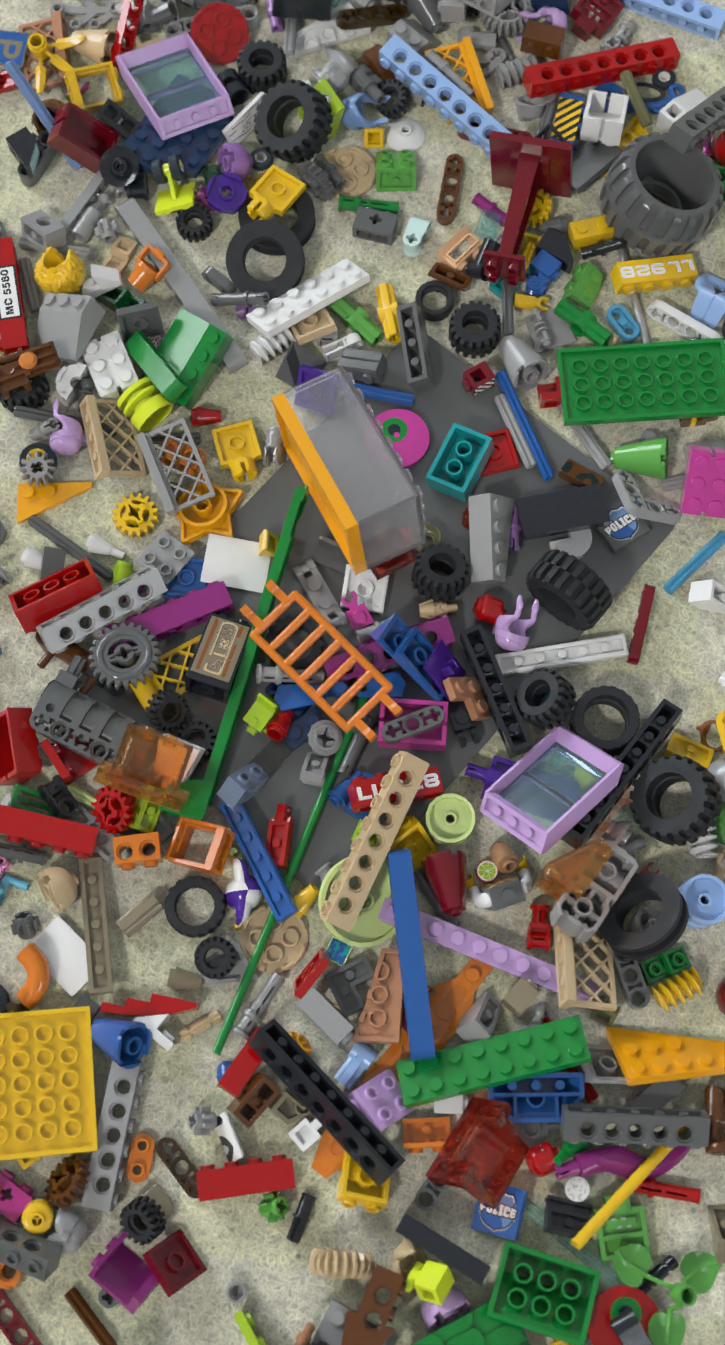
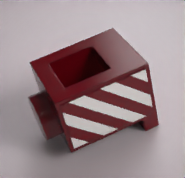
M483 361L464 371L461 383L467 393L471 392L474 396L489 387L493 388L496 376L486 361Z

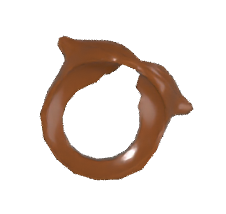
M708 720L696 727L700 731V739L703 745L714 749V752L723 750L722 745L715 748L709 746L706 741V735L711 728V724H716V720Z

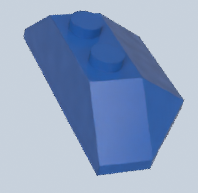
M584 1072L547 1073L488 1088V1098L512 1123H560L562 1104H578L585 1097Z

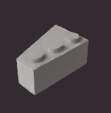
M333 1298L311 1344L314 1342L317 1344L318 1341H326L328 1345H341L348 1308L354 1309ZM367 1317L366 1322L370 1327L375 1328L380 1325ZM394 1332L383 1345H394L398 1334Z

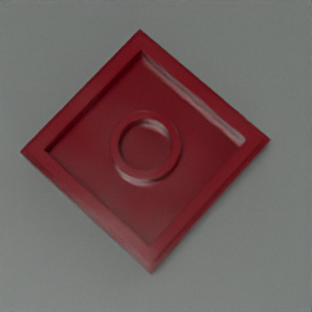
M181 1228L142 1255L168 1298L207 1271V1268Z

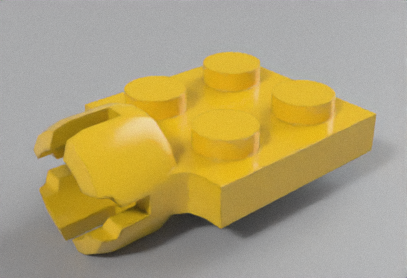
M273 164L249 191V197L253 198V200L247 206L248 215L254 221L259 216L261 217L259 220H269L274 214L283 216L305 191L306 184Z
M252 419L212 429L211 432L221 468H229L233 479L238 483H245L244 472H247L249 482L255 479L257 476L255 462L262 459V454Z

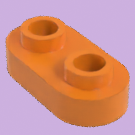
M138 1134L131 1142L126 1175L129 1180L135 1183L145 1181L151 1172L156 1144L153 1137L149 1134ZM141 1141H145L147 1144L146 1149L143 1151L139 1149ZM137 1165L142 1168V1172L139 1175L134 1173V1168Z

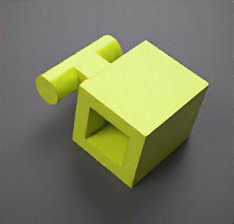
M427 1260L425 1265H423L421 1262L416 1261L405 1280L407 1283L405 1291L411 1292L415 1286L420 1300L442 1306L455 1281L449 1266L445 1263Z

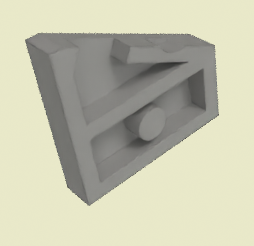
M235 940L231 942L236 952L234 968L228 975L219 979H210L203 976L207 985L232 983L242 980L249 962ZM221 950L206 958L207 963L212 967L220 966L225 959L224 953ZM254 973L252 980L258 979L256 973Z

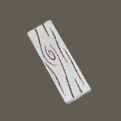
M260 92L222 130L228 142L240 144L254 129V126H256L254 122V115H257L256 108L258 104L260 105L261 97L266 94L265 92Z

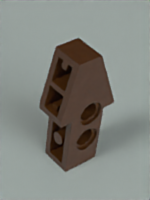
M376 1264L358 1312L349 1308L347 1310L341 1345H383L395 1329L387 1326L386 1323L387 1321H393L397 1311V1307L393 1306L397 1296L402 1297L407 1284L403 1282V1275ZM380 1288H386L390 1291V1299L386 1303H381L376 1299V1293ZM370 1313L380 1315L381 1323L379 1326L373 1328L367 1324L366 1319Z

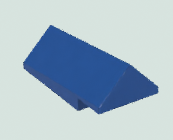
M397 613L392 614L369 635L435 701H442L444 694L423 668L434 650L433 645L417 626L409 629Z

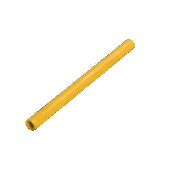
M681 1127L678 1130V1133L685 1132L687 1130V1127ZM659 1145L571 1240L572 1245L580 1250L673 1148Z

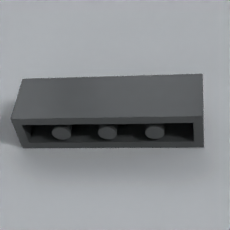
M416 302L396 307L408 384L416 392L436 387L424 311Z

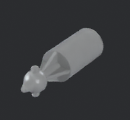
M110 190L101 194L97 193L96 196L99 201L86 208L71 230L70 234L74 239L84 244L87 242L94 228L98 226V221L103 218L104 205H111L112 203L110 200Z

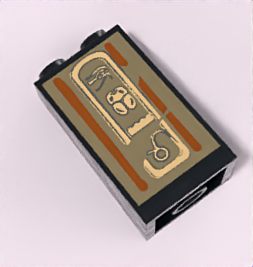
M210 613L185 676V691L227 704L252 625L244 620L239 619L236 621L230 619L223 613Z

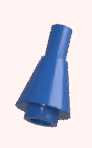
M355 770L349 779H346L328 792L330 802L337 807H345L349 800L347 787L354 778L360 777L363 774L359 770Z

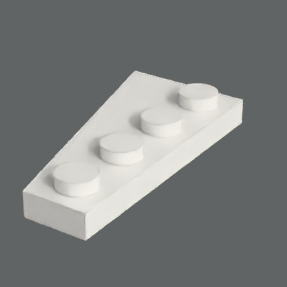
M347 2L331 12L330 21L316 20L296 32L294 56L300 57L321 50L320 44L326 43L331 47L371 34V28L342 30L337 27L336 18L338 12L343 9L354 8L350 2Z

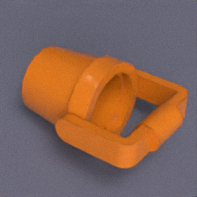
M148 244L136 258L137 264L130 274L128 281L138 290L144 292L154 281L159 282L170 269L171 263L159 248ZM150 251L160 262L164 263L160 271L144 260Z

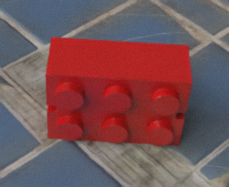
M7 707L0 713V786L23 785L42 772V760L39 757L38 751L39 740L36 737L35 729L31 727L29 721L32 708Z

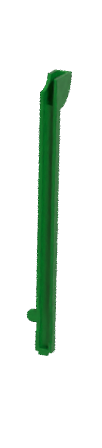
M296 486L266 580L267 583L272 579L279 588L296 538V527L299 519L302 518L308 499V486ZM264 586L256 615L261 620L265 619L272 612L276 597L267 590L266 586ZM266 630L261 634L263 638L265 636ZM250 634L204 779L187 780L172 788L160 805L159 810L162 813L179 818L182 816L203 821L207 807L211 808L261 649L251 639Z

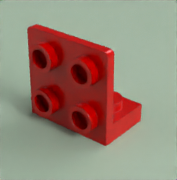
M46 739L40 743L67 785L99 766V764L56 742L51 744ZM79 740L77 741V744H78V745H79V744H82V745L86 746V747L88 748V750H89V747H90L89 743L84 744V743L80 742Z

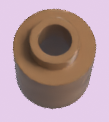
M497 841L491 845L489 850L490 858L498 870L504 874L513 872L519 865V858L509 844Z

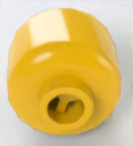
M45 1199L30 1201L22 1214L24 1228L32 1234L46 1232L54 1221L55 1211L53 1205Z

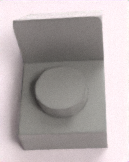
M308 749L300 772V780H302L303 784L323 786L330 755L321 756Z

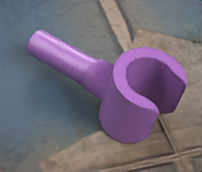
M244 305L235 306L237 312L244 310L242 313H238L237 317L245 319L248 313L258 307L246 308Z

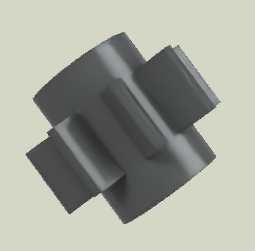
M30 911L17 913L14 917L15 919H12L13 924L10 925L13 935L18 934L19 938L23 940L36 936V931H39V926H41L38 915L33 917Z

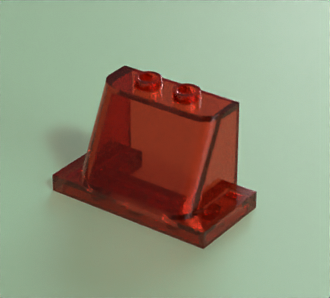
M472 1097L426 1173V1177L431 1182L464 1189L485 1207L496 1209L529 1150V1147L507 1119L512 1111L509 1103Z

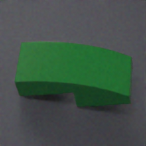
M683 945L638 963L646 986L691 967Z

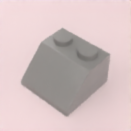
M400 18L387 30V42L396 34L423 58L424 51L437 48L442 44L440 40L413 19Z

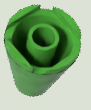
M661 437L616 447L615 452H611L610 462L614 464L615 469L621 468L631 473L660 480L667 479L668 438Z

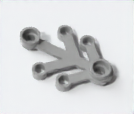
M79 0L86 7H64L61 3H54L50 9L52 17L53 12L57 9H60L64 18L66 15H84L80 19H72L70 21L71 31L74 32L82 30L87 23H89L90 30L102 29L111 19L119 20L120 14L113 9H115L116 4L121 2L99 0L104 6H97L91 0ZM97 15H103L100 19H94Z

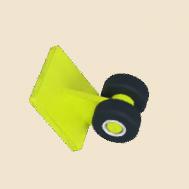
M178 154L170 155L166 164L162 159L153 160L151 162V170L156 183L161 185L168 182L170 189L158 192L155 207L156 216L168 215L173 211L179 209L186 210L193 206L196 192L192 190V187L196 189V183L191 182L178 186L176 181L185 177V168L181 157Z

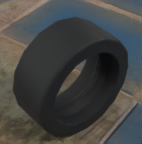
M427 281L417 290L415 302L424 311L425 320L433 322L442 321L453 310L454 294L449 285L441 281ZM430 292H439L446 297L447 303L441 309L432 310L423 305V297Z

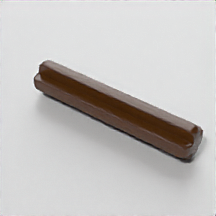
M77 1288L70 1289L64 1295L65 1299L98 1344L117 1345Z

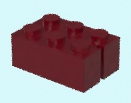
M68 101L56 111L52 124L54 127L50 130L47 144L96 174L100 170L99 166L102 155L109 148L116 146L119 133Z

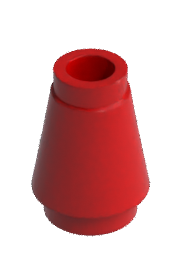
M198 406L191 408V425L201 427L221 423V410Z
M291 710L281 711L267 725L266 734L270 739L281 741L286 738L294 716Z

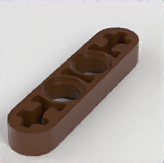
M459 154L449 155L445 162L436 213L437 222L443 226L450 225L455 217L464 160ZM453 161H457L455 171H452ZM449 178L456 179L457 183L454 185H450L446 182V180ZM450 195L454 200L446 202L443 200V197ZM445 208H448L447 218H443Z

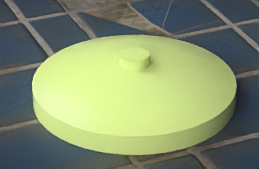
M363 855L359 860V864L361 867L364 866L367 859L365 855ZM346 858L335 864L326 874L319 891V912L323 903L328 901L331 894V885L336 879L338 880L342 862ZM384 860L350 933L322 920L328 931L338 940L355 947H370L386 941L396 933L394 926L377 920L385 898L392 899L387 860ZM353 876L349 881L350 888L354 887L357 880L355 876ZM345 897L342 898L339 902L340 909L344 908L347 901Z

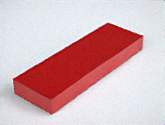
M260 1027L255 1029L217 1084L218 1087L236 1099L263 1062L259 1055L248 1045L258 1030L261 1029Z

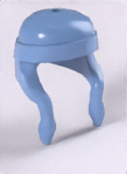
M366 93L351 95L341 101L345 107L341 121L350 130H360L362 127L367 129L386 124L389 121L388 118L384 117L374 122L364 118L362 103L368 102L377 105ZM386 95V99L383 103L388 102L391 99V96Z

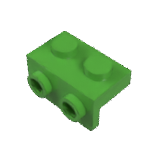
M589 261L581 265L578 264L572 271L571 280L564 287L565 292L562 299H572L582 308L590 309L606 278V274Z

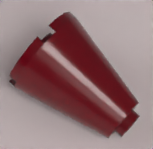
M450 850L438 852L427 856V862L421 861L422 869L443 913L449 915V917H458L466 909L467 858L465 852L457 850L458 854H451Z

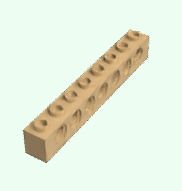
M399 751L398 754L396 753L390 762V771L381 781L380 792L371 802L370 813L361 823L360 834L352 841L349 857L342 862L339 878L331 885L329 899L323 903L320 909V919L349 933L430 765L405 751ZM404 771L406 774V779L403 783H401L399 780V775L401 772ZM395 792L396 800L391 804L389 797L391 793ZM385 813L386 821L381 825L379 818L381 814ZM375 834L376 842L371 846L369 839L371 835ZM365 855L367 860L365 865L361 867L359 860ZM353 876H355L357 880L354 887L350 888L349 881ZM345 897L347 901L344 908L340 909L339 902L342 898Z

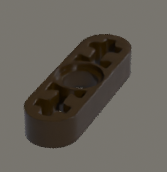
M171 1137L160 1139L156 1145L158 1156L186 1194L191 1198H198L196 1191L193 1193L190 1191L192 1184L189 1180L185 1184L182 1181L192 1171L196 1174L197 1168L175 1139ZM164 1142L173 1144L171 1151L174 1155L178 1151L181 1154L171 1164L168 1162L172 1158L169 1153L163 1154L161 1151L164 1148L162 1145ZM180 1160H184L188 1164V1171L184 1175H179L175 1171V1165ZM196 1175L192 1176L191 1178L197 1183Z

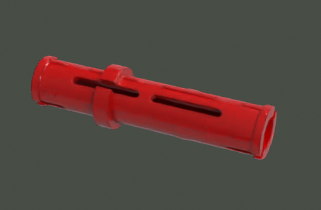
M655 1178L645 1179L634 1191L647 1194L649 1198L658 1196L699 1204L701 1197L700 1188L655 1181Z

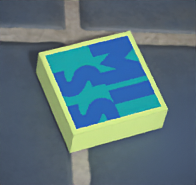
M333 936L326 949L329 953L330 962L340 967L344 966L353 946Z

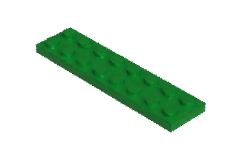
M576 1015L435 1051V1058L416 1061H411V1058L396 1061L403 1103L405 1108L408 1109L592 1061L580 1016Z

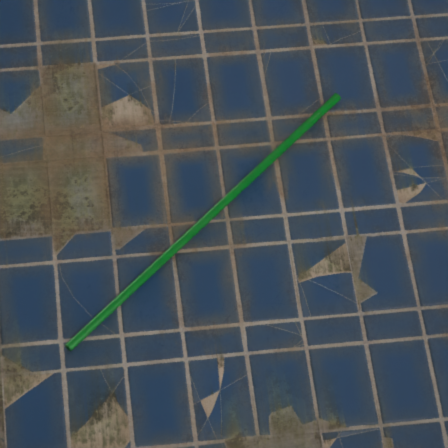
M364 687L362 692H366L367 688ZM359 698L352 716L369 698ZM353 729L344 733L342 744L336 752L283 880L288 890L327 800L328 792L331 790L337 776V770L354 735ZM270 910L212 1049V1053L219 1056L275 925L276 918L272 910Z

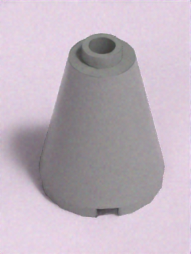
M515 335L504 336L501 339L499 350L515 389H518L519 392L529 391L539 385L538 381L542 378L544 380L547 378L550 372V365L546 359Z

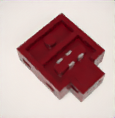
M579 0L569 15L575 21L570 31L584 42H587L591 35L600 40L620 15L625 5L619 0Z

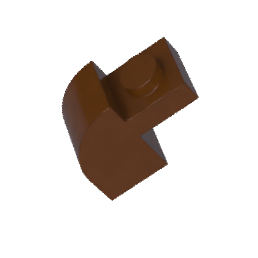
M380 44L366 49L361 53L362 56L356 59L358 65H367L374 74L384 81L387 79L391 81V79L395 78L394 73L390 69H385L379 62V50L383 47Z

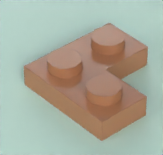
M448 677L442 681L450 702L464 701L472 721H482L491 717L488 704L484 700L476 677Z

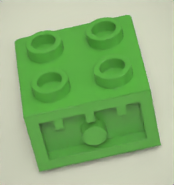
M403 149L398 152L390 150L376 152V192L416 191L415 151Z

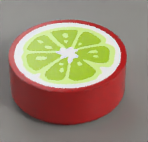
M492 860L481 861L476 867L477 878L483 883H491L496 880L499 870Z

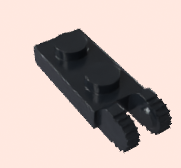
M444 696V702H448L449 719L461 748L467 747L462 731L468 729L470 730L472 741L475 744L480 743L476 723L471 720L464 701L450 702Z

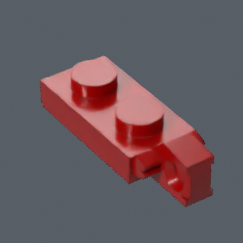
M287 804L277 805L276 816L269 820L266 846L276 866L287 868L293 829L291 807Z

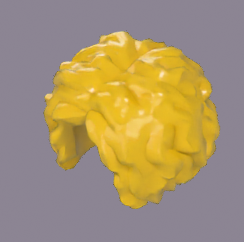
M52 246L47 247L46 252L42 253L41 259L35 264L34 278L45 292L73 294L79 291L80 285L85 281L84 262L71 249H68L65 260L62 253H59L56 248Z

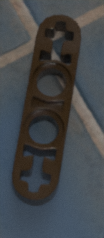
M396 3L343 9L337 14L336 25L342 30L394 25L400 18L406 19L408 11L404 5ZM376 14H382L385 17L381 18L378 17ZM358 16H364L367 20L360 19Z

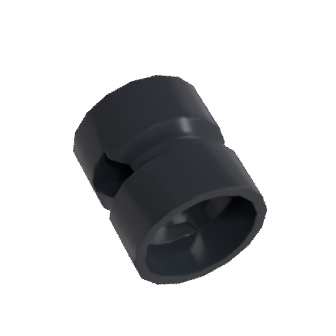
M234 68L225 69L217 75L229 94L233 108L247 101L250 91Z

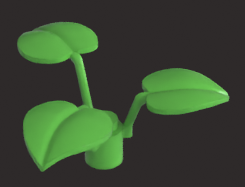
M630 1243L617 1247L613 1258L614 1269L618 1278L625 1285L638 1287L641 1285L643 1277L670 1289V1298L676 1303V1305L667 1309V1313L659 1311L651 1317L648 1323V1336L653 1345H681L686 1331L685 1320L681 1314L672 1312L677 1309L682 1310L683 1305L687 1307L694 1305L697 1300V1294H704L709 1291L715 1282L722 1264H717L715 1256L710 1253L701 1251L687 1253L679 1265L680 1272L684 1276L681 1280L682 1283L669 1284L646 1273L651 1267L652 1259L649 1251L644 1246Z

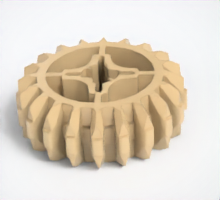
M315 1248L311 1250L309 1257V1272L313 1275L326 1277L369 1279L374 1270V1255L370 1252Z

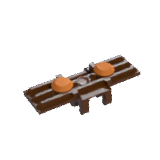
M53 341L24 351L21 347L16 352L0 357V391L4 400L11 398L9 390L23 386L26 392L32 391L29 378L62 367Z

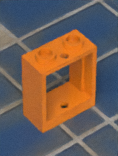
M181 816L175 827V833L167 849L165 859L177 866L221 877L236 834L223 826ZM194 830L215 834L204 864L184 859Z

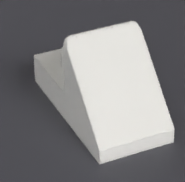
M90 264L93 278L84 281L81 285L82 295L96 298L121 286L120 271L115 268Z
M170 1014L136 1017L133 1020L146 1024L147 1029H150L152 1033V1038L168 1052L171 1053L177 1046L172 1042L175 1037L165 1029L162 1032L159 1031L171 1017Z

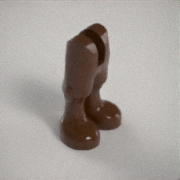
M708 1085L704 1091L705 1111L710 1117L709 1145L705 1147V1154L725 1156V1088Z

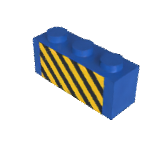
M561 92L554 126L566 142L573 143V151H576L579 142L576 134L581 133L582 122H580V117L583 118L586 105H583L584 96ZM552 131L550 140L560 141Z

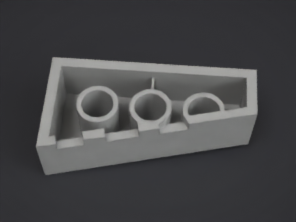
M493 493L469 496L471 583L485 585L505 582L514 499Z

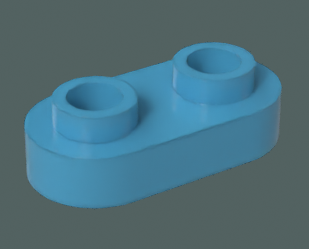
M616 304L609 307L606 314L608 324L619 335L621 340L625 342L635 341L640 332L638 323L624 306ZM618 315L620 319H614L613 316ZM629 330L632 332V334L628 335L625 333V331Z

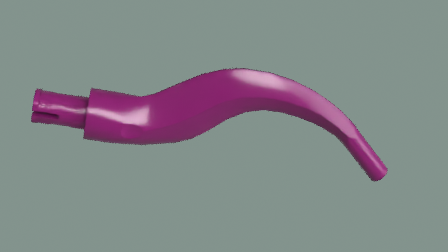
M622 1146L598 1147L574 1154V1160L563 1163L560 1166L555 1165L554 1172L557 1173L554 1174L558 1181L578 1174L584 1178L600 1172H609L628 1179L647 1158ZM677 1146L671 1150L646 1179L659 1177L671 1170L687 1155L690 1148Z

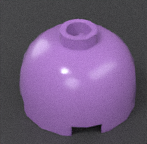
M222 143L223 147L218 149V167H222L223 172L236 174L244 181L253 167L252 156L249 155L244 146L238 143Z

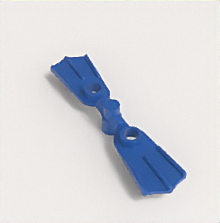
M396 671L383 674L393 685V689L387 695L390 698H402L406 683L400 673ZM372 678L364 686L367 688V691H359L356 696L359 698H371L382 686ZM337 682L322 697L324 699L326 697H336L339 699L351 686H346L344 682ZM297 684L278 685L274 697L281 711L316 704ZM310 684L315 690L321 686L320 684Z

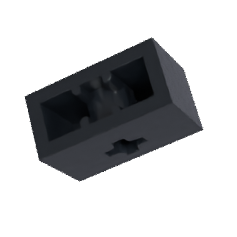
M110 98L107 99L96 115L100 121L118 132L125 140L131 134H135L141 125L139 121Z

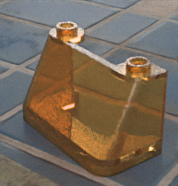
M601 839L599 841L593 840L546 863L534 883L540 890L557 902L564 892L567 894L572 892L576 895V898L580 899L614 852L610 850L611 846Z

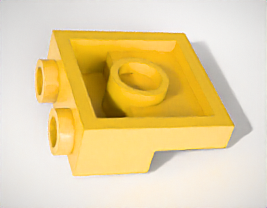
M413 815L405 816L390 850L410 848L414 873L422 867V860L427 862L426 857L438 853V850L421 823Z
M344 1151L342 1174L338 1181L336 1201L342 1202V1206L345 1208H356V1205L365 1207L366 1212L379 1213V1210H383L388 1205L390 1177L378 1187L356 1161Z

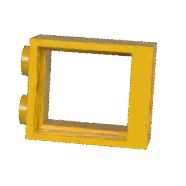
M112 61L65 71L64 80L71 103L87 113L100 111L106 101L84 105L77 79L106 73L113 96L112 101L121 106L125 95L123 88L119 87L117 81L119 79L118 70L116 67H113Z

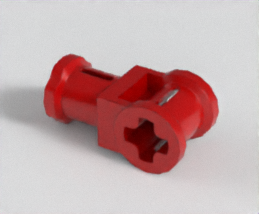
M531 904L532 917L527 929L526 950L541 948L545 949V951H550L551 931L550 924H547L550 906Z

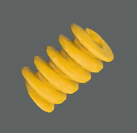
M691 966L689 972L686 970L681 972V977L676 974L673 976V981L668 978L665 980V985L658 983L656 986L657 990L654 987H650V991L660 1008L669 1012L668 1004L671 1003L677 1008L678 999L685 1004L686 995L691 1000L694 999V991L700 996L703 995L701 990L703 984L699 974Z

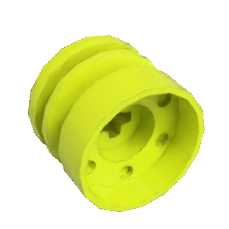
M149 377L141 378L128 387L116 404L126 417H132L131 423L140 433L151 431L168 417L174 407L173 403L162 393L158 394V388Z

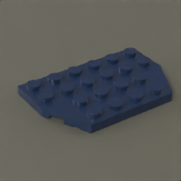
M177 75L167 89L190 80ZM198 85L159 99L154 104L153 109L160 118L216 98L211 90ZM146 115L140 122L141 125L135 134H131L122 146L131 149L138 158L139 169L152 174L151 162L153 160L162 159L166 164L170 155L178 154L184 164L185 177L198 178L219 147L225 142L226 137L222 130L234 117L231 115L162 140Z

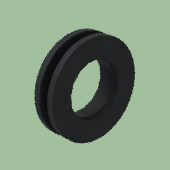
M249 191L247 192L244 206L238 210L240 228L254 221L247 213V206L253 200V198L249 197ZM306 191L291 206L298 217L290 230L296 235L302 247L310 240L315 229L314 204ZM263 241L252 246L254 250L266 255H285L282 247L275 242Z
M257 220L240 228L230 240L226 252V268L230 279L240 292L244 293L248 290L251 292H267L270 299L264 301H271L273 298L285 294L289 289L298 286L305 270V255L298 238L287 226L273 220ZM258 242H275L285 252V268L273 280H256L246 270V255L250 248Z
M656 873L633 875L617 901L610 908L609 913L599 927V931L613 951L621 957L630 960L654 958L669 950L682 936L689 917L688 905L678 888L667 877ZM647 900L662 902L663 908L660 917L652 926L640 932L624 931L625 917L633 907Z

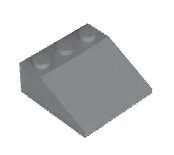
M49 292L39 310L34 347L53 341L60 361L77 363L106 311L92 296Z

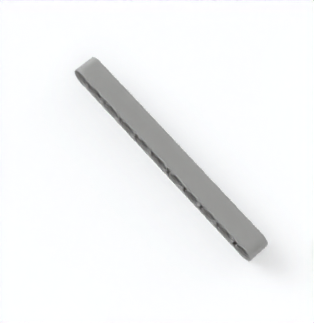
M132 197L114 207L118 217H122L123 224L128 231L133 233L134 236L132 237L138 242L139 246H142L144 249L146 245L150 244L155 248H159L166 255V259L171 263V267L163 276L164 282L170 291H174L175 298L180 305H184L186 311L214 325L232 337ZM150 251L147 258L149 261L152 260L154 267L160 271L164 263L160 262ZM233 340L221 363L229 369L228 373L232 374L247 365L248 361L240 347Z

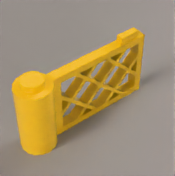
M202 634L159 656L161 660L160 665L166 666L164 676L154 674L150 670L153 678L150 679L144 676L145 685L138 680L137 689H135L132 683H129L146 713H149L146 711V707H150V704L147 703L148 700L152 701L154 699L152 695H158V690L164 691L165 681L177 684L175 692L181 695L187 692L185 691V682L182 681L184 671H188L189 668L186 667L188 658H193L194 653H190L191 648L199 643ZM176 654L186 656L183 666L171 663L172 657ZM169 667L181 670L179 680L167 677Z

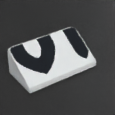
M228 1112L219 1114L217 1116L216 1131L229 1162L238 1161L246 1155Z

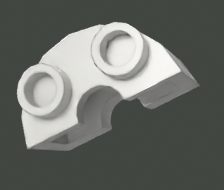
M77 363L67 367L64 366L57 374L55 380L56 390L61 402L68 408L75 398L73 392L78 380L89 374L85 364Z

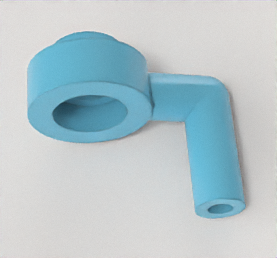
M9 874L4 875L0 882V907L9 885L27 891L30 883Z

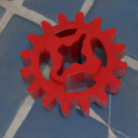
M112 784L99 788V793L94 794L97 801L91 804L95 807L92 814L97 816L95 823H101L99 829H106L107 834H118L129 830L128 825L134 823L131 817L136 816V813L132 811V808L136 807V804H131L133 796H127L128 789H122L121 785L114 786Z

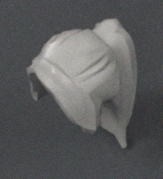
M322 43L320 46L327 53L329 62L326 63L322 71L315 68L311 72L318 82L326 78L337 95L347 88L350 81L349 75L354 72L355 66L346 53L333 50L328 44Z

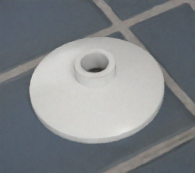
M410 118L397 119L386 130V141L396 151L403 149L414 151L423 144L425 139V131L422 125Z

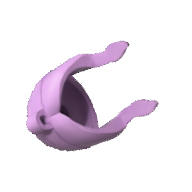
M544 6L534 13L528 11L519 12V15L526 19L544 16L546 19L543 23L566 28L567 32V15L558 8ZM522 35L517 36L516 39L522 41Z
M56 398L53 404V416L62 423L63 428H59L50 435L49 445L54 453L62 456H71L78 453L82 445H87L86 435H83V429L77 420L58 414L59 398Z
M519 595L517 598L514 615H500L497 618L492 634H495V642L499 647L510 651H521L526 648L530 637L526 636L525 632L536 622L539 611V601L535 599L532 606L531 619H518L524 605L522 595Z

